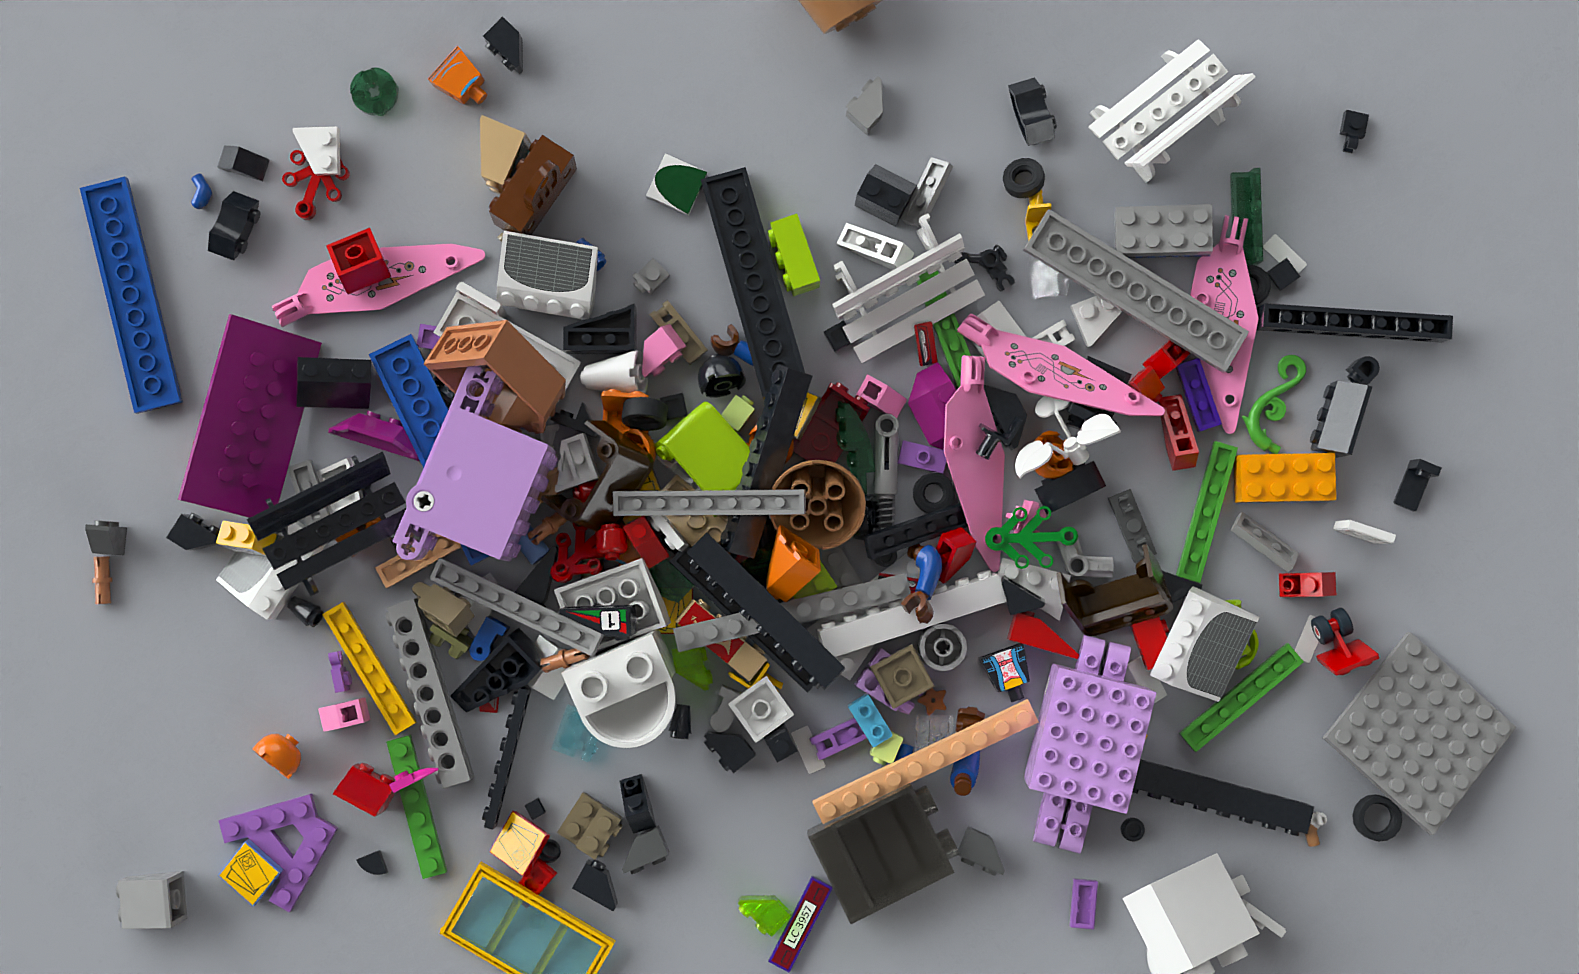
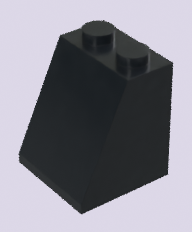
M875 164L867 173L857 192L854 206L896 227L917 185Z

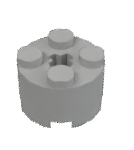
M939 623L923 630L918 641V651L923 662L935 670L948 671L954 669L964 660L967 652V643L961 631L955 626ZM942 640H944V644L948 645V649H944V653H940V650L936 648L937 644H940Z

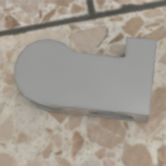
M723 684L718 695L724 698L719 709L713 713L710 720L712 728L717 732H724L730 727L735 713L728 703L742 694V692Z

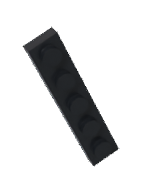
M961 503L863 535L867 558L872 560L940 537L941 534L957 528L968 527Z

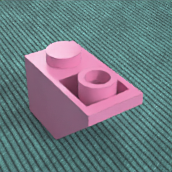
M670 324L660 327L644 341L642 375L644 377L652 374L654 377L659 375L666 369L664 365L668 361L672 363L683 355L680 351L687 347Z
M868 374L856 394L867 400L869 406L884 414H892L896 418L907 401L905 397L891 387Z
M365 697L318 709L323 731L348 727L370 720Z

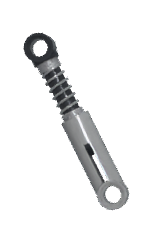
M892 414L879 416L874 426V494L877 495L879 503L876 504L879 506L877 510L878 516L876 517L878 519V523H876L878 529L876 531L892 526V522H894L892 516L895 515L893 513V503L895 502L893 499H895L894 495L897 494L899 423ZM883 420H889L893 424L892 431H882L880 423ZM888 438V461H884L885 439ZM897 551L891 553V558L887 562L881 561L879 557L873 560L879 566H891L897 560Z

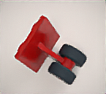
M1343 608L1331 611V619L1329 620L1322 615L1311 620L1314 635L1321 644L1325 645L1333 641L1334 649L1321 653L1316 657L1317 661L1334 675L1348 674L1351 670L1360 666H1368L1380 658L1376 651L1360 639L1345 644L1342 637L1352 634L1354 629L1348 613Z

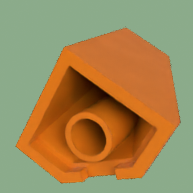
M780 524L777 529L766 579V590L775 599L780 598L787 602L821 571L820 551Z

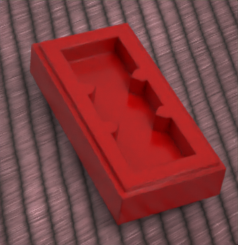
M539 858L529 875L522 877L518 883L539 895L556 876L557 872ZM523 900L522 904L528 908L530 904Z

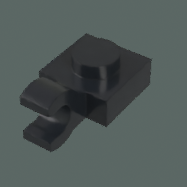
M1346 110L1343 113L1339 133L1346 136L1343 152L1353 153V149H1357L1359 139L1365 137L1369 114Z

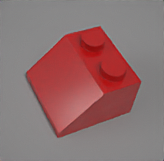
M370 228L326 245L337 275L348 295L392 277Z
M357 763L350 768L334 790L333 795L376 817L386 811L395 793H393L389 784L393 783L395 779L387 774L379 775L373 771L374 768L366 763Z

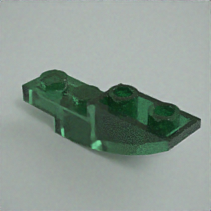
M838 401V408L835 410V417L837 422H839V431L836 434L837 443L841 449L849 451V454L846 456L847 465L850 468V472L861 484L864 494H867L866 473L875 472L872 446L866 429L856 411L850 404Z

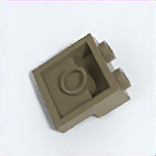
M583 791L557 833L595 860L598 855L603 857L610 847L606 842L611 835L617 836L623 826L619 823L623 817Z

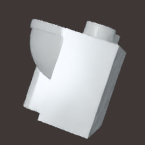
M659 629L617 644L595 654L594 657L590 656L587 660L576 662L561 673L585 727L593 736L608 745L620 748L644 745L658 737L672 718L676 703V693L672 677L677 669Z
M1217 853L1122 898L1147 946V961L1151 974H1213L1215 970L1210 962L1211 958L1216 956L1222 967L1248 956L1243 942L1260 934Z

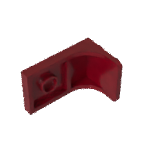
M839 382L836 384L830 383L801 440L794 439L793 452L806 461L824 460L835 463L868 414L870 408L867 405L869 402L859 395H856V397L848 394L849 389Z

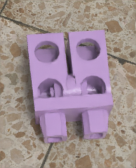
M879 647L868 665L872 666L889 657L890 654ZM865 667L854 685L893 709L873 671ZM909 700L893 710H899L909 715L915 704Z

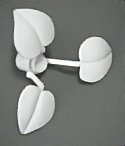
M1044 396L1038 401L1035 412L1042 418L1049 417L1055 413L1056 418L1068 437L1063 444L1064 451L1049 442L1043 445L1039 440L1026 445L1019 452L1015 463L1016 473L1021 479L1026 473L1041 467L1050 460L1053 450L1061 454L1064 459L1069 457L1074 465L1083 464L1089 458V452L1085 445L1101 441L1121 431L1110 416L1099 414L1084 422L1082 431L1077 433V438L1072 437L1059 414V411L1067 408L1071 402Z

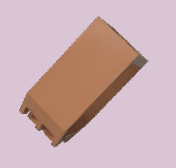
M508 320L447 327L424 362V365L454 394H456L467 367L488 365L490 369L486 368L485 372L493 370L502 379L501 381L504 382L501 393L494 396L492 403L495 406L491 416L485 419L519 433H522L520 427L535 434L544 433L546 421L549 417L554 416L558 400H563L565 397L566 379ZM480 387L475 391V397L483 394L484 387Z

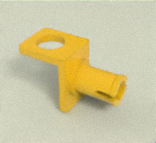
M1042 189L1036 195L1029 197L1030 205L1027 208L1025 218L1028 241L1033 235L1032 230L1039 225L1046 211L1052 208L1051 203L1044 204Z
M767 661L749 683L733 672H728L731 678L748 689L765 676L779 689L783 686V682L778 681L767 673V669L770 666Z

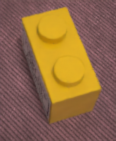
M223 521L216 544L236 552L266 556L262 548L274 543L277 534L273 533L258 541L249 524Z

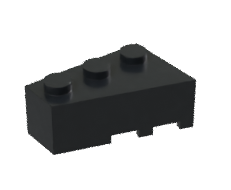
M635 304L563 327V351L566 354H624L637 350V307Z

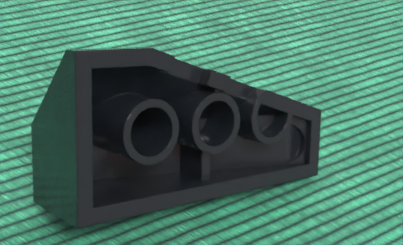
M517 628L493 650L450 697L467 713L493 699L527 685L543 667L540 664L541 660L535 643L520 628Z

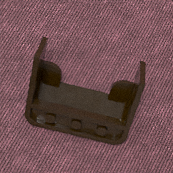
M586 420L585 425L602 437L597 446V454L607 464L585 502L578 498L567 499L562 494L544 495L540 500L566 520L597 532L601 529L602 525L621 523L624 516H614L613 492L640 491L653 469L654 460L647 451L605 420Z
M1147 544L1142 545L1145 558L1136 564L1137 574L1093 587L1090 582L1083 579L1069 583L1061 572L1056 573L1061 605L1084 635L1097 636L1166 615L1173 610L1172 598L1161 567Z

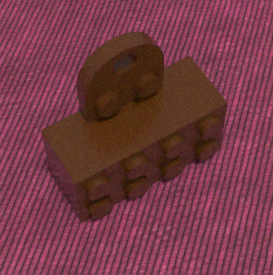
M541 135L539 140L535 139L529 147L530 153L528 156L518 162L514 176L512 178L509 177L505 181L502 193L499 197H494L489 205V213L494 225L504 231L532 235L577 170L574 155L544 135Z

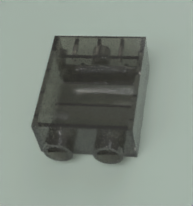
M911 783L825 824L820 823L807 830L808 838L850 924L955 873L949 859L960 853L947 828L935 834L928 816L939 810L926 785L914 791Z

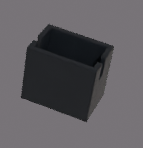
M1069 414V423H1066V426L1080 430L1085 419Z
M539 797L525 805L532 820L546 813Z

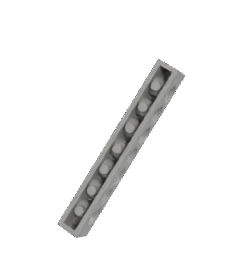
M414 598L387 607L386 619L389 626H393L395 633L393 635V642L395 647L400 649L402 655L400 664L403 671H407L409 678L407 680V687L409 692L414 694L416 700L414 709L417 716H421L423 725H421L422 735L425 739L428 738L430 748H428L429 757L432 762L435 761L436 767L439 769L435 772L438 784H442L443 789L469 781L474 778V773L434 645L429 642V629L424 613L418 606V599ZM406 619L410 620L413 625L410 632H406L402 626ZM412 642H416L420 647L417 655L410 652L409 647ZM419 664L426 667L427 673L424 677H420L417 674L416 669ZM426 687H430L434 692L431 700L425 698L423 694ZM432 710L440 712L441 719L439 722L431 719L430 714ZM440 732L445 733L448 737L446 745L438 741L437 737ZM446 755H451L455 759L453 767L445 764L444 759Z

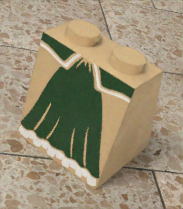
M481 115V176L486 181V185L490 187V190L500 195L503 191V184L509 177L512 178L514 176L518 162L522 158L525 159L532 143L526 133Z

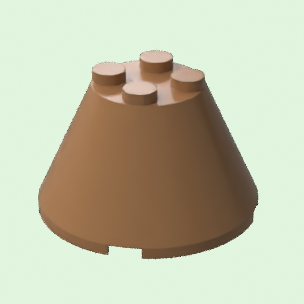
M811 460L799 463L785 471L772 488V490L805 489L806 514L770 515L776 530L781 524L816 548L826 550L845 543L858 531L863 522L866 507L863 488L858 479L839 464L824 460Z

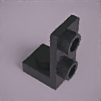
M1422 459L1410 460L1393 503L1410 511H1417L1430 477H1438L1442 467Z

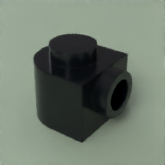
M1371 356L1359 358L1346 369L1349 373L1347 378L1352 383L1368 385L1378 375L1380 366L1378 361Z

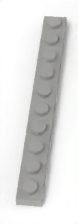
M906 573L780 604L799 623L906 598L911 592ZM740 613L673 628L678 652L759 633L756 629L758 624L753 619L747 621Z

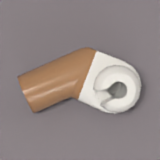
M1313 812L1308 834H1305L1309 847L1320 844L1317 830L1327 822V817L1324 813Z

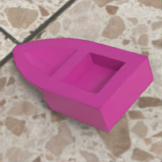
M425 768L410 774L406 770L394 776L396 781L389 785L393 793L439 769Z

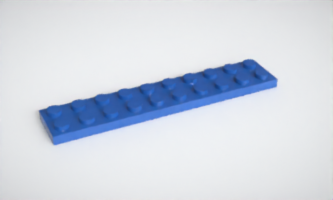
M124 176L81 187L80 192L134 413L139 414L182 403L183 400L129 179Z
M409 334L368 355L424 468L449 409L431 371L424 365L425 359L414 336ZM460 544L471 566L491 557Z

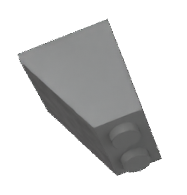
M183 871L129 876L118 881L116 895L120 898L118 919L122 922V929L172 928L187 919Z

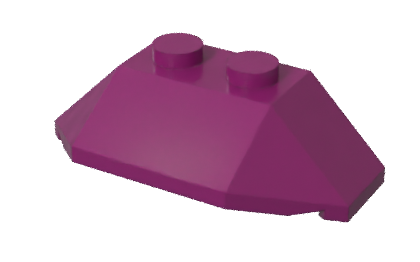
M938 362L916 374L908 405L928 444L944 450L946 403L956 392V389Z
M367 411L366 415L358 413L328 430L330 434L420 461L399 420L390 418L389 422L380 420V414Z

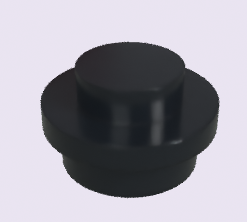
M1127 818L1121 824V834L1128 841H1138L1145 833L1144 824L1137 818Z
M548 839L539 858L546 863L555 862L561 854L558 842Z

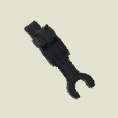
M995 245L993 250L987 249L979 254L961 252L962 257L954 261V264H958L967 259L969 263H976L985 268L992 280L996 278V287L1000 292L1005 290L1002 285L1003 280H1008L1010 285L1015 283L1014 278L1005 273L1008 269L1000 261V258L1002 261H1006L1007 255L999 245Z

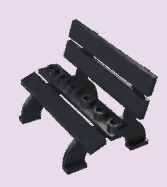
M383 451L362 462H359L356 455L351 457L354 466L276 505H273L271 499L268 498L265 500L269 507L268 509L246 519L258 541L275 532L276 534H283L284 538L262 548L273 570L297 560V564L276 574L284 590L303 582L311 597L319 593L312 576L388 537L396 550L397 543L392 541L406 508L387 518L384 514L400 507L406 502L395 482L373 493L370 489L372 487L371 484L391 474ZM361 489L367 495L290 535L285 527ZM378 517L381 521L302 560L301 557Z

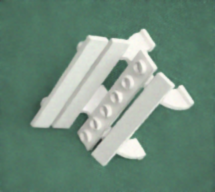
M1198 39L1179 55L1170 50L1165 52L1161 57L1167 64L1110 110L1102 105L1092 110L1089 114L1095 122L1088 128L1099 139L1114 128L1116 131L1106 138L1103 143L1117 160L1132 149L1135 155L1127 160L1125 165L1133 167L1145 183H1147L1155 176L1153 163L1166 164L1170 161V157L1165 151L1167 147L1208 115L1219 126L1226 120L1222 108L1238 107L1241 104V100L1236 93L1256 76L1253 73L1234 75L1212 92L1209 87L1227 74L1228 71L1214 53L1193 69L1192 65L1210 51ZM1181 73L1185 75L1181 80H1179L1161 96L1155 99L1152 103H1150L1147 107H1145L1142 111H1140L1128 122H1126L1125 124L1122 122L1123 119H1125L1128 115L1134 112L1137 108H1139L1157 92L1163 89ZM1200 94L1204 99L1202 102L1143 148L1140 144L1142 140Z
M928 213L919 218L922 228L917 230V235L927 252L857 290L843 261L834 265L836 273L841 270V273L835 276L838 283L842 281L849 292V295L832 304L838 320L842 318L845 321L857 315L856 310H859L862 317L842 327L850 343L859 340L869 333L873 336L853 347L861 363L915 335L914 325L929 321L933 325L985 296L977 279L955 290L954 287L975 275L967 259L947 270L942 265L947 260L951 263L962 257L961 252L965 248L962 236L959 233L938 245L928 224L930 221ZM939 270L940 274L866 313L864 307L868 309L878 303L877 299L883 295H886L888 298L899 292L898 287L906 283L907 286H910L919 281L921 274L925 272L932 274ZM949 290V295L877 334L876 330Z

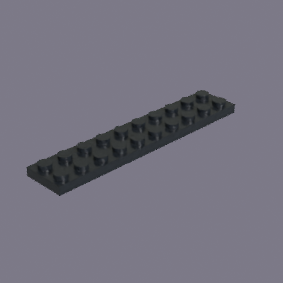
M746 167L703 178L701 183L764 400L767 393H769L772 384V374L778 364L804 373L805 370Z

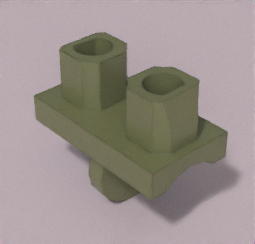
M432 624L430 628L432 633L429 642L440 647L446 640L452 644L448 653L455 659L460 658L466 653L474 640L467 635L470 631L467 628H464L457 637H454L436 624Z

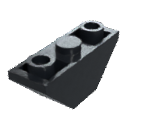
M984 385V391L995 425L998 426L1002 435H1006L1016 416L1020 417L1023 421L1009 445L1001 441L1005 448L1009 446L1010 450H1013L1019 445L1027 413L1016 394Z

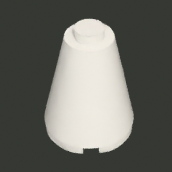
M630 351L585 366L584 371H581L580 374L581 383L591 390L608 391L616 389L624 393L641 391L646 394L648 378H644L642 375V351Z

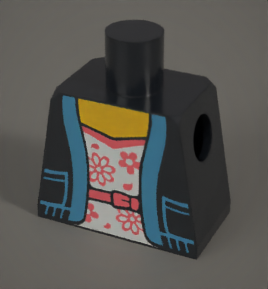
M1022 643L978 657L998 693L1007 690L1011 702L1024 698L1020 685L1030 682L1025 649Z

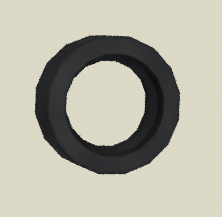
M649 397L627 399L623 403L622 423L632 429L643 431L663 429L667 422V405L658 399Z
M1377 794L1367 795L1354 806L1352 814L1353 824L1364 837L1378 842L1388 841L1400 831L1402 812L1389 798ZM1373 804L1384 805L1390 812L1389 825L1380 832L1371 831L1364 823L1365 812Z

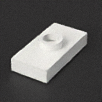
M1242 900L1250 916L1253 917L1252 920L1256 926L1262 930L1266 926L1281 938L1286 933L1284 927L1246 900Z

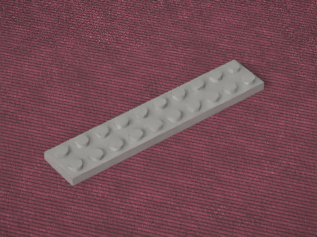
M1050 209L1046 211L1023 250L1223 373L1227 371L1249 331Z

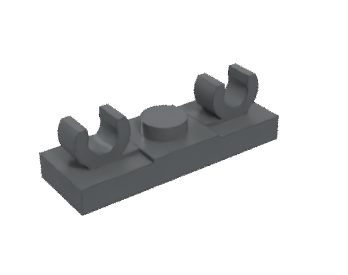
M1131 489L1108 497L1133 562L1136 563L1145 558L1142 547L1145 544L1156 555L1157 552Z

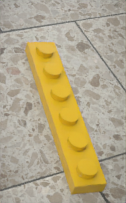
M341 602L323 613V617L394 735L417 723L346 603Z

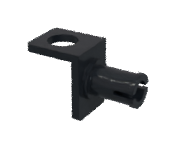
M1016 416L1005 436L980 423L979 427L985 432L986 436L976 453L989 460L998 442L1003 441L1009 445L1023 422L1021 418Z

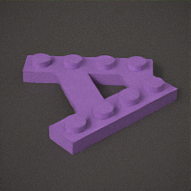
M312 794L218 820L224 843L248 837L283 869L279 876L280 881L269 901L287 912L292 911L338 830L337 826L318 816ZM293 824L304 839L294 856L273 829Z

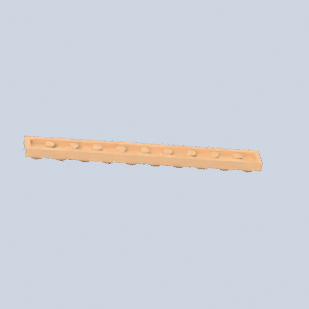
M558 467L547 474L546 478L549 479L547 488L544 493L540 491L537 498L540 504L543 503L540 500L542 496L558 495L561 493H556L555 485L558 482ZM436 534L435 537L438 540L432 551L429 550L423 559L418 561L405 560L397 555L375 567L384 586L390 588L437 562L439 558H444L462 548L460 543ZM411 547L410 550L414 553L416 548Z
M1026 699L812 800L813 805L822 823L825 824L1037 724L1039 721L1030 702Z

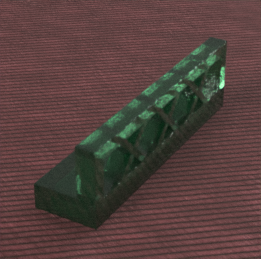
M1253 168L1249 172H1232L1230 174L1232 225L1234 216L1239 217L1235 239L1239 240L1243 219L1247 218L1248 224L1243 250L1246 264L1255 266L1263 262L1260 168Z

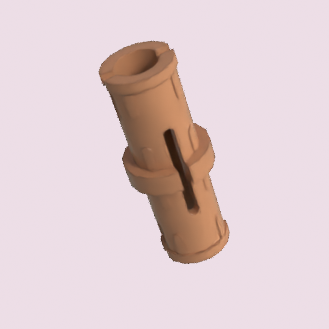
M557 512L551 517L547 516L539 526L528 532V538L530 540L535 535H538L531 541L534 545H538L548 535L555 534L558 528L568 520Z
M110 556L93 557L95 578H92V583H95V604L111 603L110 582H112V577H110L109 569Z
M575 648L571 650L563 649L556 655L542 658L540 664L550 663V665L542 667V670L548 673L561 667L568 668L573 663L587 660L590 655L586 653L580 655L582 651Z

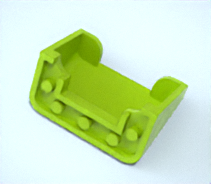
M705 401L655 443L657 455L662 460L671 461L675 459L701 490H736L743 475V465L747 462L750 453L749 446L715 407Z

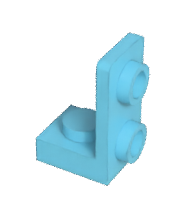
M867 693L847 705L872 747H876L892 737V732Z

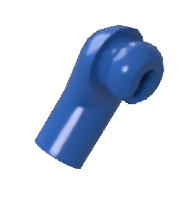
M199 173L191 178L197 188L191 200L192 206L196 209H202L207 206L212 195L210 186L203 175Z

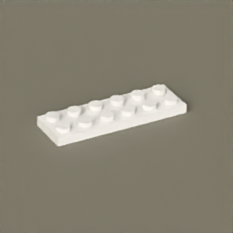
M456 292L433 333L441 337L447 327L506 319L501 316L499 317L478 303ZM511 323L566 379V390L581 362Z

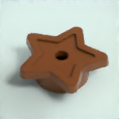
M931 688L926 691L924 696L917 699L918 703L926 707L928 716L936 709H947L943 702L946 690L935 691Z

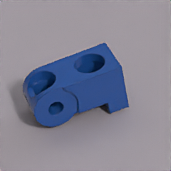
M487 616L470 646L469 652L471 657L477 661L485 660L493 652V644L498 635L505 636L510 626L492 616Z

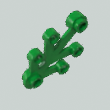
M1042 506L1037 509L1036 515L1019 533L1009 534L1019 521H1024L1027 518L1026 509L1018 507L1014 509L1012 516L1001 528L994 527L988 530L985 535V542L992 550H1003L1015 561L1016 567L1025 569L1029 565V558L1026 555H1020L1009 544L1020 543L1038 560L1041 567L1049 568L1053 564L1052 556L1045 554L1033 542L1060 541L1063 545L1070 546L1078 540V533L1073 527H1063L1059 532L1032 533L1043 520H1048L1051 517V510L1046 506ZM1041 509L1048 511L1046 518L1040 516L1039 512ZM1017 510H1022L1024 512V517L1022 519H1018L1015 514ZM1068 531L1073 534V538L1070 541L1064 538L1065 533ZM999 534L1002 538L998 544L993 542V536ZM1044 556L1050 558L1048 565H1043L1041 562ZM1020 557H1024L1026 559V564L1024 566L1018 565V559Z

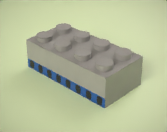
M1212 204L1116 207L1115 250L1128 258L1210 256L1213 252Z

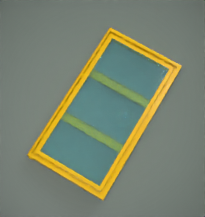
M482 861L478 864L439 933L507 974H597L616 942L613 938L540 895L535 894Z

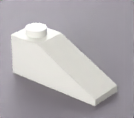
M846 223L837 241V245L892 270L909 262L914 255V252L903 242Z

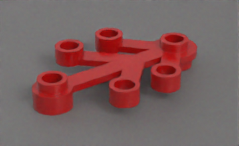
M294 150L290 154V160L298 166L303 165L307 159L303 151ZM301 154V160L295 161V156ZM340 158V170L345 169V175L335 176L339 180L344 181L349 178L350 171L344 166ZM310 165L295 173L286 172L282 176L283 183L288 187H295L298 182L311 176L303 200L299 201L295 207L296 214L304 220H310L316 214V207L313 201L321 179L327 189L326 196L330 201L338 202L342 198V193L336 188L331 175L317 176ZM289 176L294 177L292 183H287V178ZM333 191L338 192L336 198H331V193ZM307 205L308 210L302 213L301 207Z
M623 520L619 524L622 529L624 527ZM572 523L576 530L575 553L568 558V547L571 545L569 535L567 533H560L556 536L559 553L558 561L551 568V576L560 583L569 582L573 575L588 573L596 575L602 571V565L596 558L605 556L599 555L596 548H594L596 546L595 534L585 542L586 530L588 528L583 526L577 527L578 524ZM582 559H590L587 564L577 565ZM593 565H598L595 569H591Z

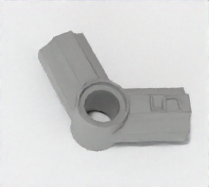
M1068 531L1065 533L1064 538L1070 541L1073 538V534ZM1078 540L1070 546L1056 541L1067 574L1073 577L1112 578L1113 557L1084 556ZM1074 559L1082 563V570L1078 573L1071 569V562Z

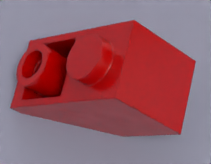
M1336 572L1279 573L1280 597L1336 596Z

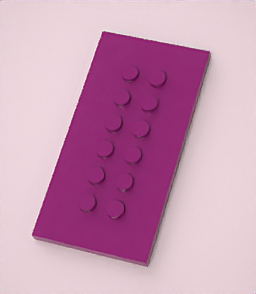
M229 314L178 500L248 518L268 509L269 507L265 501L268 498L271 499L273 505L279 503L305 408L296 407L298 357L318 358L322 345L321 342Z

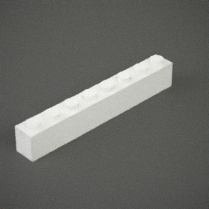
M987 570L978 573L977 578L970 580L968 577L955 581V585L949 587L946 584L936 586L931 600H928L934 611L933 618L928 624L919 623L915 612L917 607L909 614L905 612L901 605L902 599L888 602L889 606L883 608L879 606L866 609V613L857 615V613L846 615L843 617V621L835 623L834 620L822 623L821 628L816 629L819 642L834 657L1007 602L1000 576Z

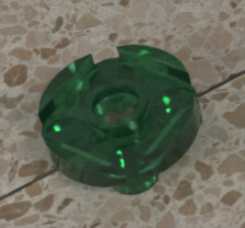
M374 67L366 71H360L355 75L350 85V93L352 94L354 104L359 110L368 115L384 116L394 107L398 99V85L393 77L381 68ZM378 86L379 95L371 97L369 89H374Z

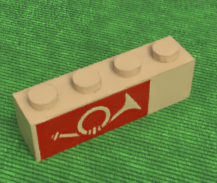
M692 599L675 621L681 626H686L722 616L720 614H717L716 617L708 611L711 607L703 600L695 601ZM747 636L706 645V647L748 681L753 678L767 660L763 656L765 652L754 643L753 646H750L745 642Z

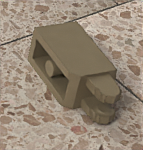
M422 582L414 584L412 590L417 595L418 606L425 614V617L454 637H457L475 617L470 609L471 604L463 597H455L449 588L445 586L441 588L435 583L431 587Z

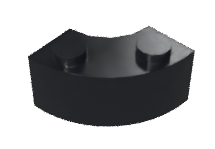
M1035 77L1008 85L1013 110L1027 145L1031 146L1054 139V129L1057 128L1054 115H1050L1044 99L1046 98V90L1044 85H1040Z
M233 191L222 201L218 219L209 231V252L233 261L240 253H245L248 246L247 240L254 224L259 221L261 212L258 210L259 200Z
M1094 461L1088 464L1073 465L1071 472L1057 479L1046 478L1042 480V486L1034 489L1042 506L1048 507L1052 513L1105 487L1106 484Z

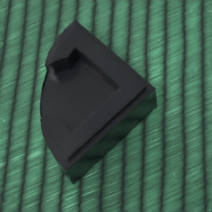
M380 850L356 859L359 866L370 874L382 875L388 873Z

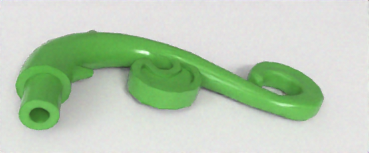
M1296 355L1284 356L1279 361L1277 368L1281 378L1288 379L1286 374L1287 367L1290 365L1295 366L1298 371L1297 376L1291 381L1264 393L1253 404L1248 417L1242 416L1254 444L1263 451L1268 450L1273 454H1278L1281 447L1271 442L1272 439L1266 435V429L1261 430L1260 415L1264 407L1269 404L1273 409L1272 411H1265L1267 419L1279 421L1284 417L1286 405L1277 396L1300 383L1306 374L1305 362Z

